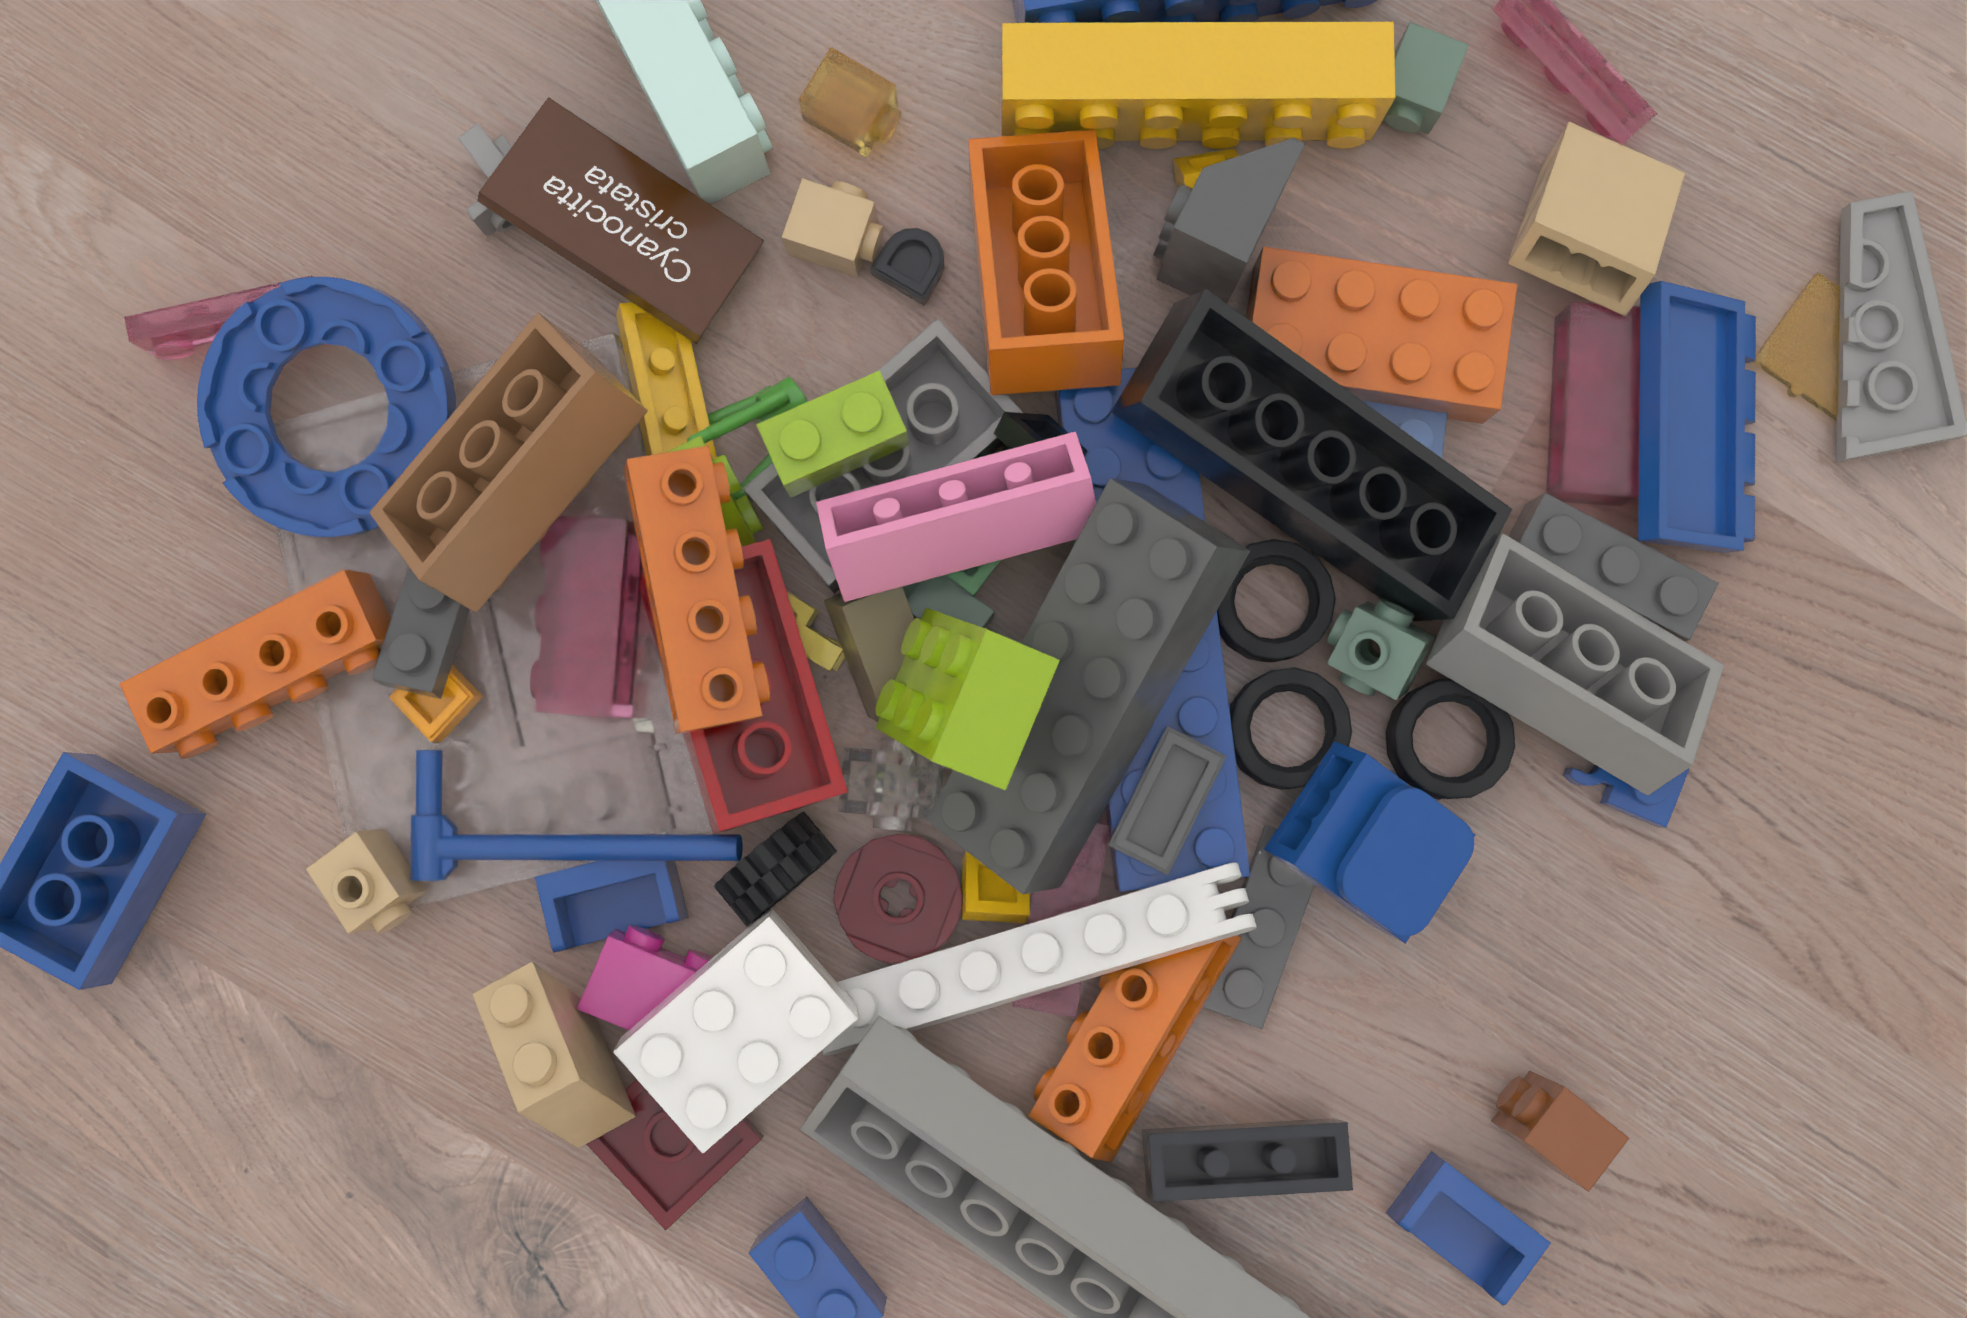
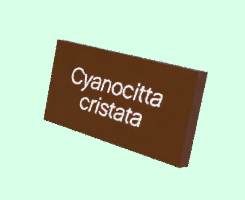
M549 97L481 188L477 199L479 203L695 344L698 343L764 242L762 238Z

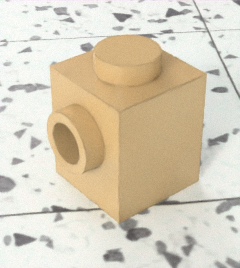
M802 178L782 235L787 254L858 277L863 261L873 262L875 260L883 237L884 226L877 224L875 202L867 199L868 194L864 190L848 183L835 181L831 187Z
M385 828L356 831L306 869L348 934L375 929L379 935L393 929L412 914L408 905L426 892L420 881L410 880V866Z

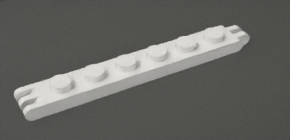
M1238 863L1225 864L839 981L837 983L857 1005L858 1019L822 1050L823 1055H833L856 1048L878 1016H881L892 1025L912 1032L1252 931L1257 928L1253 914H1242L1226 919L1224 912L1249 903L1246 889L1240 888L1219 894L1217 888L1218 885L1230 883L1242 877Z

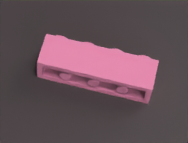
M1075 431L817 501L816 504L825 548L843 600L847 602L1076 540L1092 513L1096 500L1091 476Z

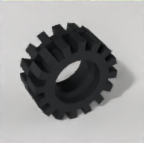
M801 812L795 818L789 820L782 828L771 834L763 843L761 842L750 854L742 858L713 887L748 927L817 871L837 850L805 812Z

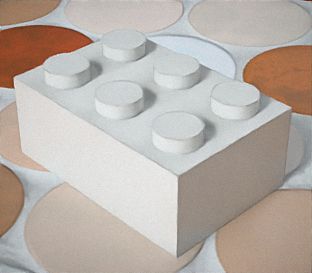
M771 907L620 1038L613 1052L703 1154L858 1019L857 1005Z

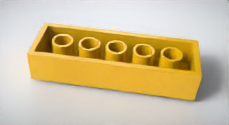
M1394 22L1002 23L1001 136L1096 129L1098 149L1109 148L1114 145V141H1139L1140 146L1148 149L1170 148L1175 146L1177 141H1202L1204 147L1226 149L1237 146L1240 141H1264L1265 146H1270L1291 138L1301 142L1327 140L1328 146L1344 149L1358 147L1364 144L1365 140H1372L1395 100Z

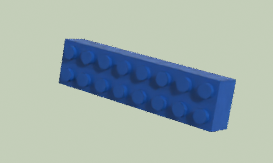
M1137 367L1122 369L1121 385L1055 390L1058 424L1068 433L1076 431L1079 443L1088 450L1084 458L1091 476L1096 503L1109 479L1113 478L1146 484L1205 522L1199 473L1111 413ZM1217 611L1105 808L1109 840L1166 726L1227 757L1168 875L1110 847L1115 889L1120 892L1146 889L1229 863H1238L1242 877L1250 876Z

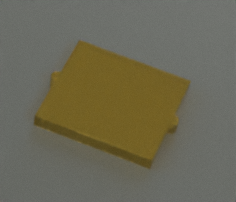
M1819 272L1813 275L1757 352L1756 361L1752 362L1788 387L1787 393L1790 397L1801 396L1835 421H1837L1839 397L1840 287Z

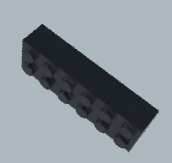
M1207 289L1173 304L1111 411L1121 420L1376 596L1394 602L1414 614L1412 619L1414 622L1454 619L1512 511V508Z

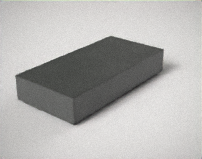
M1166 726L1107 845L1168 875L1227 756Z

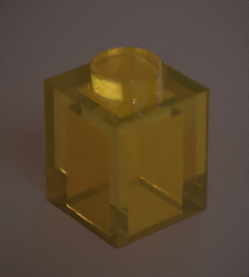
M830 47L798 99L803 121L865 157L869 155L876 142L884 145L890 139L902 113L897 109L896 84L833 47Z

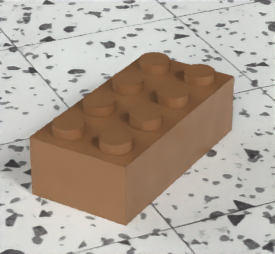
M537 313L369 513L421 582L477 613L490 596L502 587L507 576L530 549L546 535L549 527L576 495L587 487L593 475L615 449L631 435L634 427L648 410L588 349L540 313Z

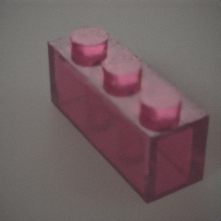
M1572 302L1555 317L1546 493L1564 503L1622 506L1639 498L1640 307L1632 306L1627 315L1624 316L1599 304Z
M559 516L550 526L549 531L542 538L540 544V561L542 567L546 569L544 595L539 597L535 608V626L537 632L541 634L539 660L534 662L530 673V692L532 697L536 699L535 712L632 719L641 594L638 586L643 574L634 522L623 519Z

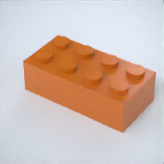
M1096 129L968 139L970 195L990 395L1121 385L1124 335Z
M1263 246L1253 266L1246 318L1362 401L1448 413L1447 419L1483 424L1501 410L1518 284Z

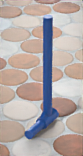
M416 750V815H411L410 880L412 881L447 880V877L457 868L458 860L740 861L742 858L743 842L740 834H458V827L447 817V814H442L443 750Z

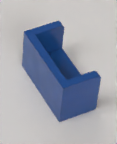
M595 861L535 877L553 953L607 939L608 935L615 928L626 933L629 925L647 929L689 918L675 861Z
M1432 1151L1386 1211V1214L1400 1227L1412 1233L1473 1280L1502 1306L1508 1303L1551 1244L1546 1238Z

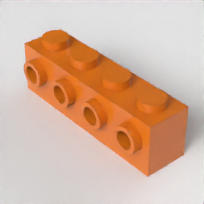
M709 445L626 459L623 471L675 734L761 717L760 703L770 701L769 684L763 662L752 663L747 636L756 635L757 626L750 596L738 595L734 570L742 569L744 563L737 529H725L721 503L730 502V489L724 463H712Z
M343 569L119 683L150 754L178 752L181 759H186L204 753L218 745L215 736L233 726L236 731H243L266 722L273 717L270 708L289 698L292 703H299L325 692L329 688L326 680L345 670L348 675H354L375 667L391 618L371 574Z
M1239 935L1101 975L1099 987L1102 990L1090 1011L1081 1013L1072 1024L1066 1039L1069 1047L1058 1066L1050 1068L1038 1082L1033 1096L1037 1102L1028 1116L1090 1158L1112 1163L1242 937Z

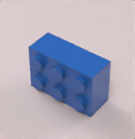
M63 752L0 863V947L78 990L112 984L204 820L206 813L97 754Z

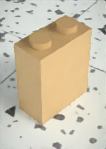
M1568 122L1541 167L1508 264L1626 316L1656 274L1685 172L1572 122Z
M532 961L472 994L519 1114L577 1148L636 1117L595 1016L578 1010L577 1007L581 998Z

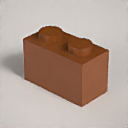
M1529 1071L1524 1079L1518 1076L1508 1083L1496 1101V1107L1499 1111L1491 1120L1552 1170L1588 1192L1630 1139L1566 1087L1532 1071Z

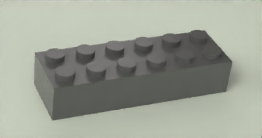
M1110 478L1021 643L1060 661L1006 791L953 770L926 820L1020 893L1029 894L1061 888L1250 550L1146 484Z

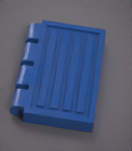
M1665 281L1649 283L1640 295L1638 541L1719 553L1744 551V542L1755 541V496L1745 495L1744 487L1755 485V434L1745 432V425L1755 423L1756 372L1745 370V363L1756 361V316L1745 314V301Z

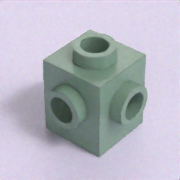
M1379 598L1376 605L1367 601L1356 606L1353 613L1345 609L1338 617L1327 640L1328 644L1335 647L1327 664L1341 671L1339 680L1348 687L1373 696L1377 690L1397 700L1408 692L1436 636L1412 624L1411 621L1414 618V614L1404 607ZM1372 640L1379 645L1381 654L1374 650Z

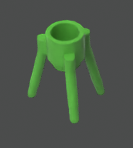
M786 377L773 386H767L753 396L707 414L710 426L691 435L687 442L701 436L703 441L707 443L751 421H754L755 424L761 423L808 401L798 385L790 377ZM769 454L746 477L741 484L742 489L733 493L736 500L747 495L743 488L773 463Z

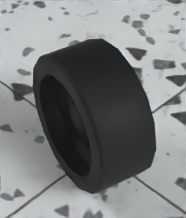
M1278 539L1251 543L1245 547L1250 550V553L1217 609L1220 636L1228 647L1250 660L1274 663L1293 659L1318 643L1332 622L1336 597L1331 575L1318 556L1298 543ZM1269 564L1284 566L1296 573L1305 584L1310 601L1307 617L1299 629L1286 637L1276 639L1259 637L1246 629L1237 616L1234 602L1237 586L1244 575L1256 567Z
M1296 667L1271 670L1247 683L1231 702L1229 708L1235 759L1239 769L1258 784L1280 790L1305 787L1334 741L1349 746L1352 736L1349 708L1338 689L1318 673ZM1287 691L1305 695L1317 705L1324 717L1326 731L1322 747L1316 755L1302 765L1292 767L1272 764L1260 755L1252 742L1250 729L1253 713L1260 703L1274 693Z
M1452 679L1431 681L1408 692L1392 710L1385 731L1387 756L1397 776L1408 785L1426 792L1437 800L1472 798L1492 788L1508 770L1515 750L1514 723L1509 713ZM1440 702H1456L1468 706L1480 717L1486 729L1487 746L1482 760L1473 770L1458 777H1444L1432 773L1420 763L1413 749L1412 734L1417 719L1427 708Z

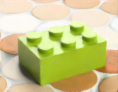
M925 607L921 619L915 618L904 635L901 653L905 655L896 679H890L879 695L876 704V715L880 718L875 728L932 762L1006 791L1060 660L986 628Z

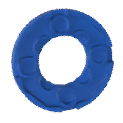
M304 277L279 283L280 287L265 293L253 302L246 301L235 310L220 328L207 351L201 369L197 394V416L204 448L211 449L214 459L226 479L222 483L246 509L271 525L289 532L314 537L349 536L376 530L380 527L369 512L456 410L454 383L449 365L441 347L423 321L399 300L379 289L334 277ZM324 344L345 346L365 357L375 369L380 382L384 385L389 401L387 428L375 451L359 464L336 472L315 470L292 457L278 439L270 414L272 390L283 367L302 351Z

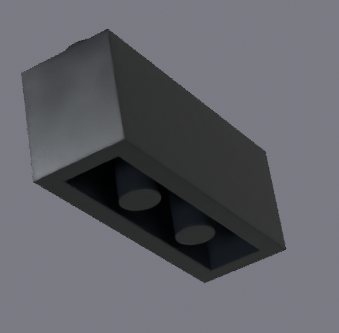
M1329 1118L1142 1129L1146 1195L1153 1202L1353 1190L1348 1122Z

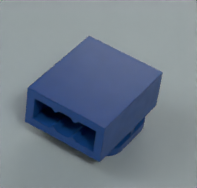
M1334 741L1264 850L1373 927L1406 944L1410 936L1419 933L1429 924L1473 854L1475 834L1466 822L1426 792L1408 785L1367 753Z

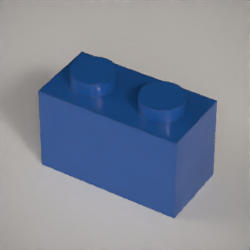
M807 1196L755 1239L748 1254L799 1318H881L884 1316L887 1301L886 1295Z

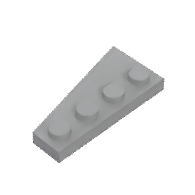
M1913 191L1851 202L1841 209L1836 463L1956 440L1967 436V420Z

